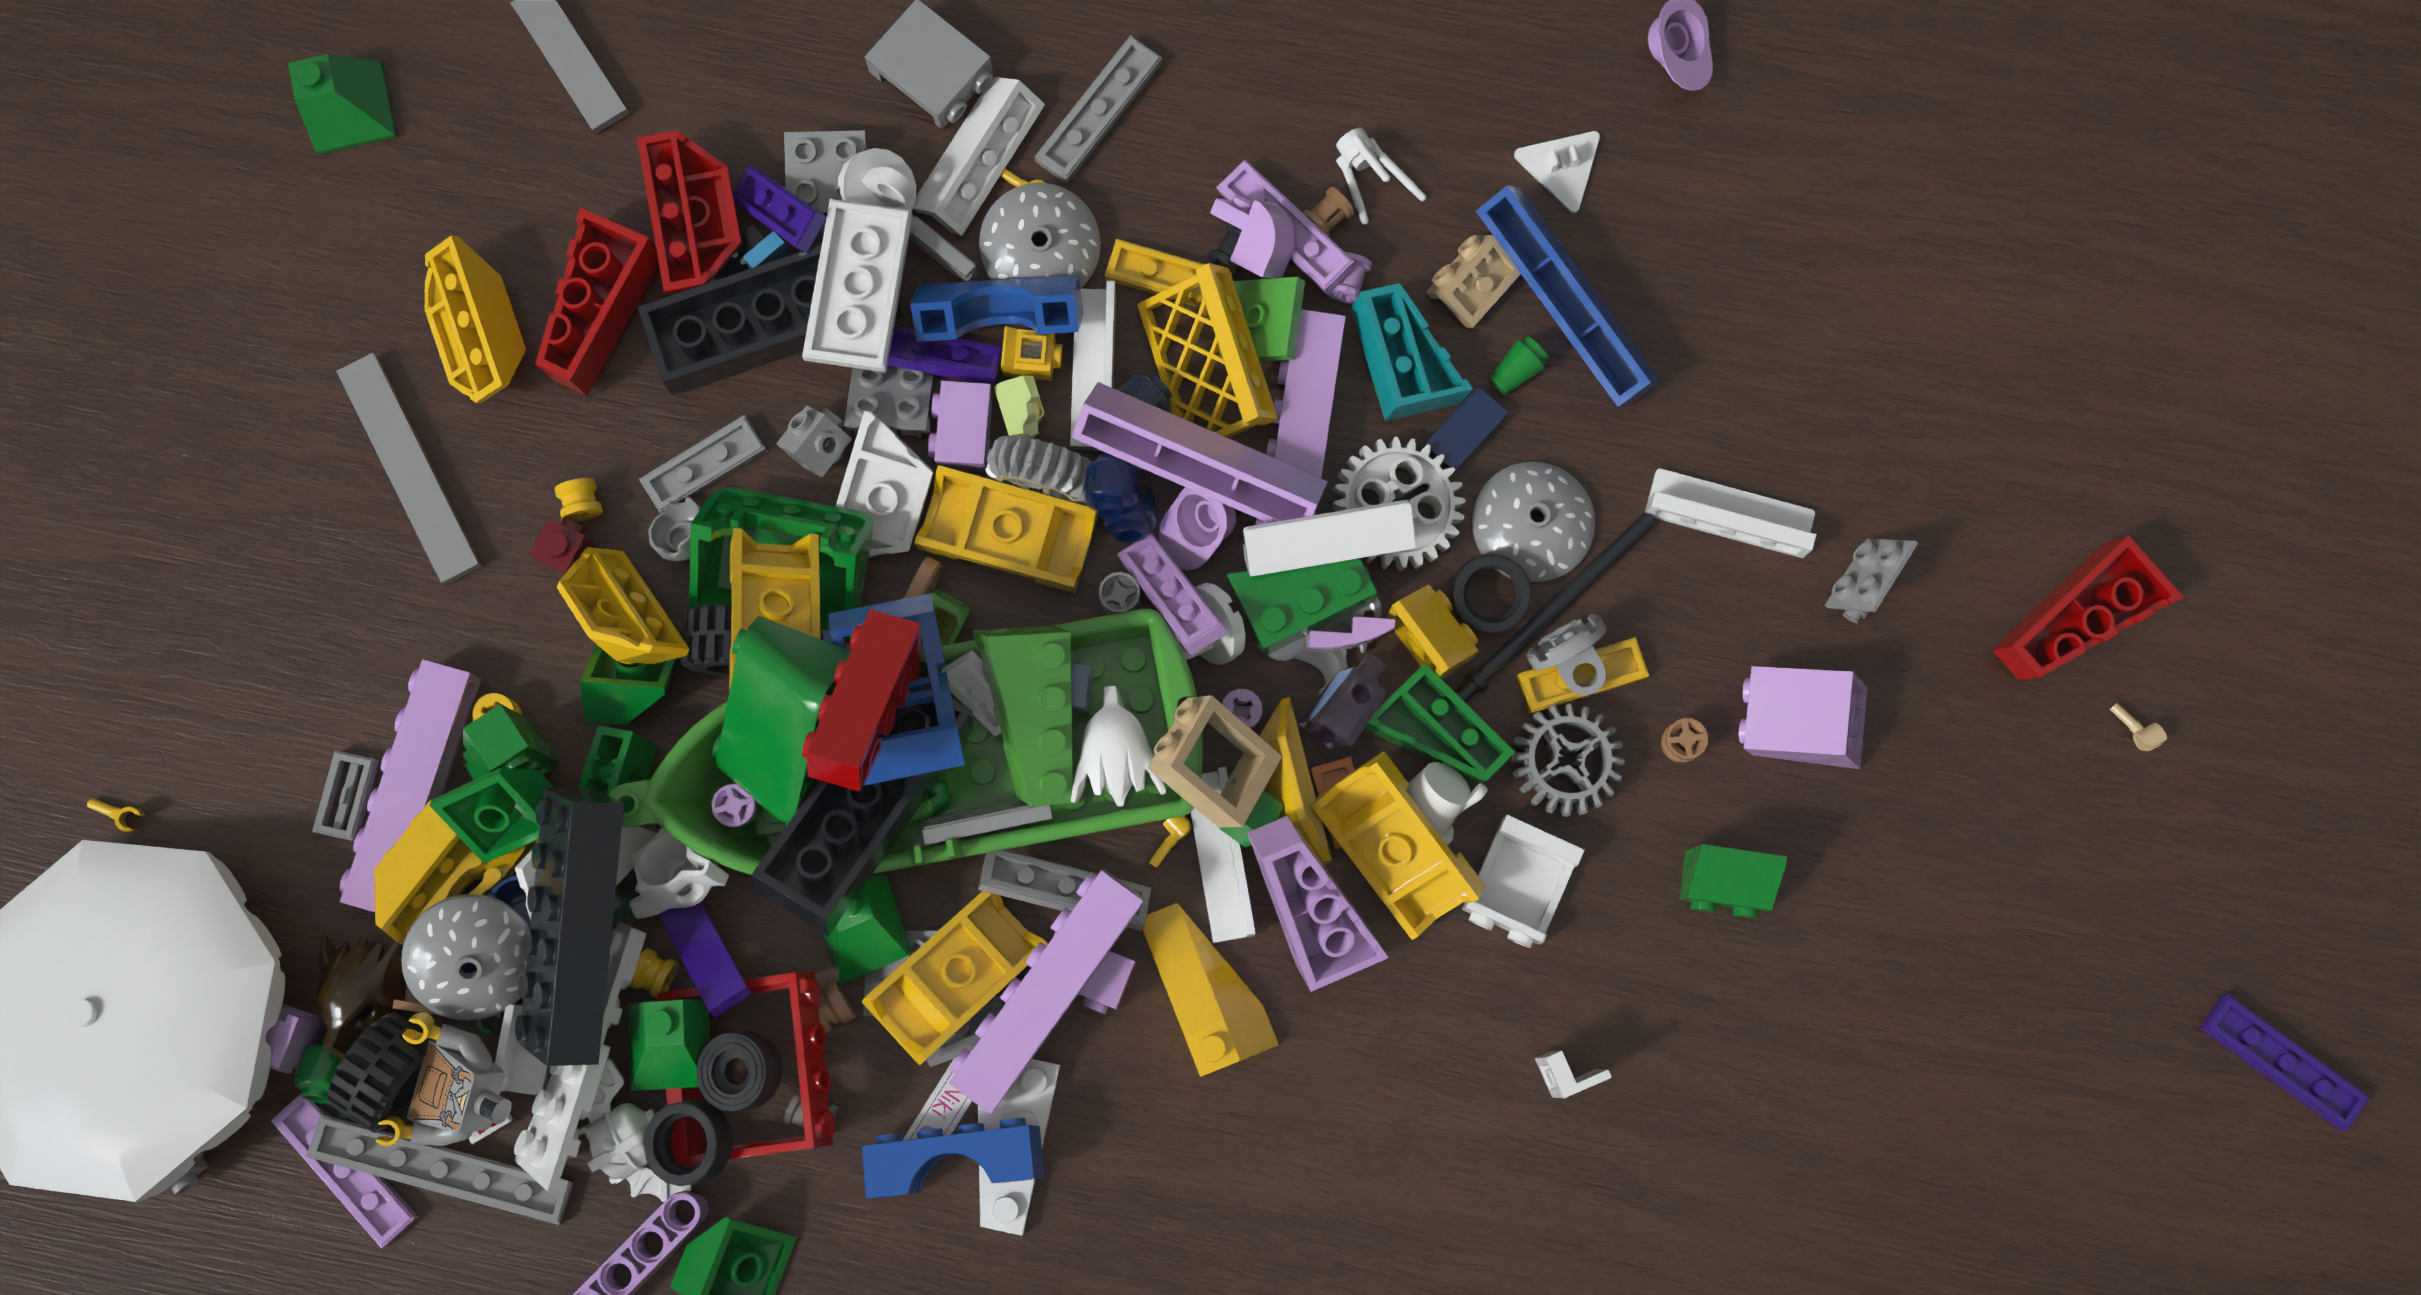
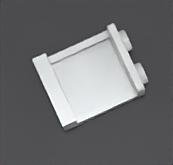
M1506 815L1499 824L1477 874L1485 884V888L1478 900L1473 903L1465 902L1462 910L1470 913L1471 915L1468 920L1480 927L1492 930L1493 926L1496 925L1509 931L1507 938L1527 948H1531L1532 943L1540 945L1544 943L1547 937L1545 933L1572 871L1581 860L1584 849Z

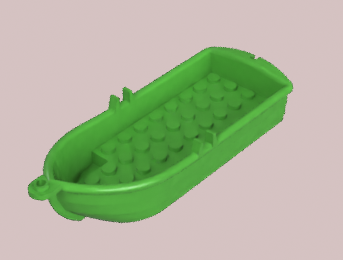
M1139 609L1052 625L1071 632V669L1073 668V663L1090 665L1094 673L1089 715L1072 713L1073 783L1085 728L1095 713L1102 708L1103 692L1106 686L1117 687L1125 709L1130 711L1140 722L1154 756L1155 745L1168 733L1175 721L1174 714L1179 702L1183 699L1197 697L1186 658L1165 618L1155 610ZM975 640L942 646L945 666L971 650L982 660L979 646L976 645ZM921 646V674L919 678L929 677L924 647ZM944 667L937 668L938 673H940ZM951 693L952 699H954V700H956L957 702L961 703V702ZM726 701L696 723L677 742L651 779L619 785L610 792L609 796L623 803L630 798H633L635 802L632 811L625 813L623 810L622 827L630 828L658 823L674 838L695 852L716 863L751 875L782 833L786 823L778 821L759 803L756 817L751 823L743 827L734 828L723 825L715 818L712 812V800L716 792L726 785L736 784L716 766L717 758L712 756L714 743L722 732L728 702ZM974 715L973 730L961 746L965 765L945 769L938 781L945 780L948 782L949 794H952L951 803L932 817L1019 799L1016 796L1003 747L1005 743L1002 733L994 736ZM1203 731L1184 762V765L1200 778L1203 763ZM1149 773L1146 775L1145 789L1136 792L1132 784L1126 796L1124 806L1121 807L1117 806L1112 795L1105 787L1101 795H1095L1091 781L1087 778L1084 791L1077 803L1050 805L1052 819L956 839H948L927 845L924 844L919 822L909 823L905 826L873 874L1181 817L1192 812L1194 807L1166 783H1164L1166 794L1161 795Z

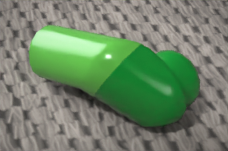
M940 780L935 783L928 793V798L924 799L908 824L930 818L950 805L952 794H949V784L947 781Z

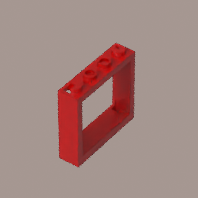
M793 972L745 980L752 994L785 989L790 991L805 1136L733 1145L730 1159L833 1145L835 1119L830 1111L828 1099L831 1080L824 1062L823 1048L826 1043V1034L823 1025L820 1023L818 1005L821 1001V989L816 981L815 972ZM697 988L657 993V1001L702 999ZM699 1087L666 1089L667 1105L692 1100L704 1102L703 1094ZM693 1117L680 1118L672 1129V1155L680 1166L701 1163L706 1155V1132L700 1122Z

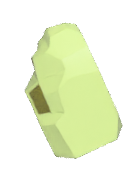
M1019 376L998 383L994 390L1008 435L1025 436L1029 439H1034L1039 434L1038 424L1045 414L1034 377Z

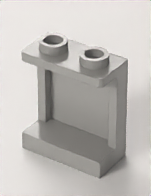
M915 0L865 56L869 72L881 82L886 78L931 114L935 124L941 129L949 122H956L965 112L967 101L975 92L978 94L982 93L993 78L990 56L920 0Z

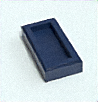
M1478 386L1430 437L1423 448L1426 445H1430V454L1434 458L1443 454L1444 459L1441 464L1445 468L1454 467V474L1508 416L1509 412Z

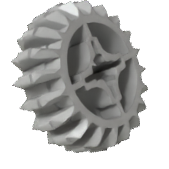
M1011 435L999 437L994 441L993 448L989 450L986 460L988 462L986 472L991 480L1081 505L1089 503L1091 494H1094L1095 489L1088 491V496L1087 493L1085 494V490L1088 488V477L1091 474L1092 480L1097 479V467H1094V464H1091L1092 462L1088 458L1080 456L1077 452L1067 450L1066 447H1059L1039 439L1035 440L1025 436L1017 437Z
M1567 703L1564 706L1563 716L1560 715L1555 705H1551L1547 709L1549 720L1538 711L1532 716L1537 728L1526 722L1521 726L1520 729L1529 739L1523 737H1516L1514 739L1513 745L1524 750V753H1514L1510 757V761L1523 763L1524 767L1518 768L1512 775L1515 779L1526 776L1528 782L1519 788L1522 794L1527 793L1531 788L1537 792L1531 799L1532 805H1538L1543 798L1548 800L1545 807L1546 813H1553L1557 803H1561L1563 817L1571 815L1572 804L1575 805L1579 815H1584L1588 812L1586 800L1597 809L1603 805L1598 792L1606 797H1611L1615 793L1612 786L1606 781L1619 783L1622 780V775L1611 770V767H1621L1625 764L1624 758L1612 756V752L1620 750L1623 745L1621 741L1609 743L1607 738L1616 732L1613 726L1608 727L1604 731L1598 727L1604 720L1603 715H1597L1592 722L1587 720L1589 707L1583 706L1576 717L1574 716L1572 703ZM1572 728L1585 734L1588 739L1580 743H1571L1562 734L1558 735L1554 729ZM1543 735L1548 743L1546 747L1550 753V761L1545 768L1538 772L1535 764V749L1540 737ZM1580 749L1583 750L1582 753L1575 757L1576 761L1572 763L1576 766L1575 769L1570 765H1566L1565 767H1559L1555 771L1551 770L1559 763L1558 760L1563 757L1559 754V751L1569 755L1570 753L1574 754ZM1597 749L1600 765L1597 778L1592 784L1587 777L1589 773L1585 767V759L1591 751ZM1556 776H1562L1567 778L1573 786L1577 785L1581 792H1561L1552 788L1546 782Z

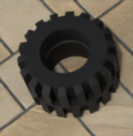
M732 604L701 605L684 612L682 638L689 647V652L687 656L681 657V664L699 673L730 676Z
M395 1012L388 1013L375 1021L353 1043L338 1065L327 1094V1103L374 1133L389 1126L388 1124H378L380 1121L390 1116L400 1117L411 1105L421 1065L427 1054L428 1040H434L427 1037L420 1044L407 1042L403 1037V1033L407 1029H413L420 1033H423V1030Z

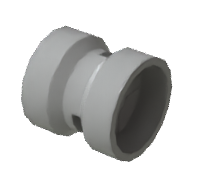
M1123 572L1112 573L1106 576L1100 584L1099 598L1105 614L1112 615L1139 609L1141 603L1140 589L1136 579L1131 575Z

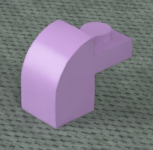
M1234 195L1232 200L1216 198L1210 214L1242 230L1230 261L1264 278H1282L1294 248L1293 225L1284 209L1275 202L1254 200L1252 202L1237 195Z

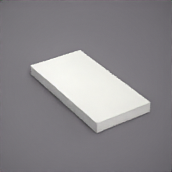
M830 199L802 354L804 361L886 372L913 217L911 210Z

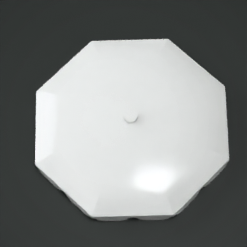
M82 840L0 909V1169L9 1185L141 1202L146 1198L160 1194L173 1185L195 1164L194 1157L197 1154L218 1146L242 1127L251 1117L249 1111L252 1109L253 1104L261 1099L269 1076L271 1046L266 1042V1034L271 1027L275 1026L279 1018L285 991V974L280 969L279 957L282 955L272 935L261 920L245 908L244 903L247 899L239 883L226 865L216 859L210 852Z

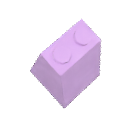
M1751 666L1750 678H1745L1743 684V700L1745 703H1748L1747 718L1740 721L1739 741L1744 744V749L1753 756L1861 769L1868 687L1851 671Z

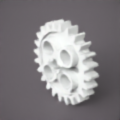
M1394 437L1387 449L1382 439H1379L1374 444V453L1366 445L1363 446L1359 451L1361 460L1352 455L1346 462L1352 471L1342 469L1338 473L1337 477L1345 484H1336L1332 489L1334 494L1342 497V499L1334 501L1331 505V509L1336 511L1372 506L1363 500L1361 495L1363 489L1373 490L1378 495L1379 504L1390 503L1393 500H1401L1423 484L1428 486L1426 492L1415 496L1409 501L1412 506L1416 548L1366 557V563L1369 564L1378 556L1381 557V569L1385 570L1392 560H1395L1398 571H1403L1409 559L1413 567L1417 569L1423 565V556L1429 562H1433L1438 557L1436 549L1445 552L1450 547L1445 537L1454 539L1459 534V531L1451 524L1460 523L1465 517L1461 513L1454 511V509L1461 507L1465 503L1464 498L1454 496V493L1462 486V482L1450 483L1448 478L1453 474L1455 468L1451 467L1442 470L1440 465L1444 455L1441 454L1432 460L1429 457L1430 445H1426L1418 452L1415 451V439L1411 438L1405 448H1401L1399 438ZM1402 468L1407 470L1411 474L1412 484L1405 485L1401 483L1395 475V469ZM1418 503L1429 504L1434 510V519L1422 517L1418 511Z

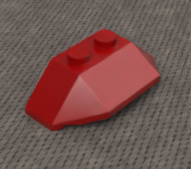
M678 130L637 137L664 293L689 290L707 284L742 246L729 169L724 163L689 140Z

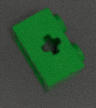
M598 725L578 788L596 789L609 796L610 792L619 785L648 780L659 745L631 731ZM633 798L627 799L624 802L625 813L633 810L635 805Z

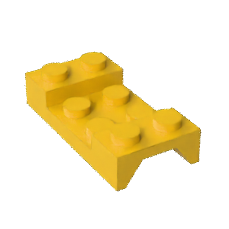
M938 465L935 474L933 496L924 525L916 535L914 544L918 550L953 560L960 558L1035 579L1036 583L1076 593L1098 519V511L1095 508Z
M733 528L730 545L732 613L729 690L737 654L732 653L734 640L740 629L747 630L758 616L821 639L819 534L810 533L792 545L756 543L743 529Z
M1383 751L1321 792L1311 807L1411 940L1424 932L1437 918L1463 902L1473 903L1478 900L1485 888V884L1461 853L1453 854L1406 790L1409 787V783L1385 751Z
M982 891L863 999L862 1003L920 1066L1028 966L1026 961L1040 942L1045 946L1048 943L1043 938L1027 931L1004 906L1000 895Z

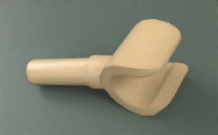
M2118 702L2110 709L2130 728L2129 730L2133 733V740L2140 750L2151 751L2167 740L2165 731L2158 723H2152L2143 727Z

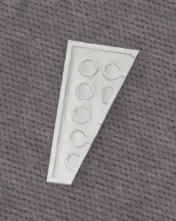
M619 922L616 930L613 929L611 933L599 1064L550 1066V1073L552 1075L546 1089L540 1090L532 1106L534 1116L527 1130H523L520 1133L514 1147V1154L516 1155L514 1161L548 1192L563 1197L568 1181L561 1179L566 1160L569 1157L576 1158L581 1143L578 1140L579 1130L577 1125L579 1119L584 1120L591 1112L611 1048L603 1045L605 1036L611 1025H618L623 1010L619 1008L620 999L618 995L620 989H626L632 981L646 937V933L622 922Z

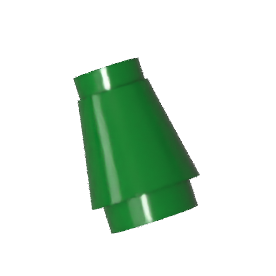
M1526 336L1522 341L1516 340L1489 380L1506 396L1510 391H1513L1545 369L1544 364L1550 358L1537 342L1531 337Z

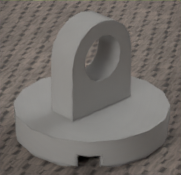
M1588 615L1589 622L1583 624L1581 619L1577 621L1575 619L1541 638V641L1538 643L1541 649L1536 652L1534 647L1530 648L1526 656L1532 668L1539 671L1556 666L1564 682L1572 692L1578 695L1596 693L1602 688L1606 679L1605 667L1592 645L1606 633L1607 628L1600 615ZM1582 663H1589L1596 670L1594 679L1587 684H1579L1573 679L1574 669Z

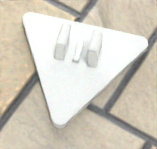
M1592 131L1518 148L1514 153V158L1571 214H1576L1580 209L1600 135L1598 132Z

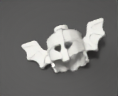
M607 1059L591 1112L587 1116L590 1123L579 1129V1134H585L590 1143L593 1159L587 1162L592 1172L601 1169L609 1175L611 1184H617L623 1179H627L631 1186L632 1197L650 1193L660 1198L662 1202H665L675 1193L690 1192L692 1185L676 1186L665 1183L647 1165L648 1162L646 1161L643 1143L646 1128L657 1111L652 1108L645 1112L631 1103H623L611 1110V1101L623 1086L624 1077L613 1060Z

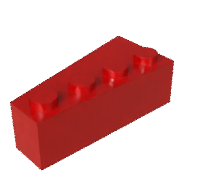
M2129 535L2108 540L2002 639L1992 651L2019 681L2040 678L2085 653L2086 650L2109 640L2119 634L2118 632L2137 622L2143 621L2152 616L2154 612L2184 597Z
M872 609L869 610L863 625L857 624L850 640V649L852 651L848 660H840L834 677L836 687L832 696L828 694L824 696L818 713L820 723L816 732H808L802 748V757L807 758L808 777L859 792L880 754L882 738L879 735L889 736L894 726L897 706L904 707L909 697L908 687L910 681L916 682L921 674V623Z

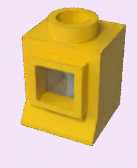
M1005 326L1001 359L1004 377L1033 376L1035 380L1052 381L1053 368L1060 369L1062 363V344H1056L1055 334H1037L1034 330L1015 329Z

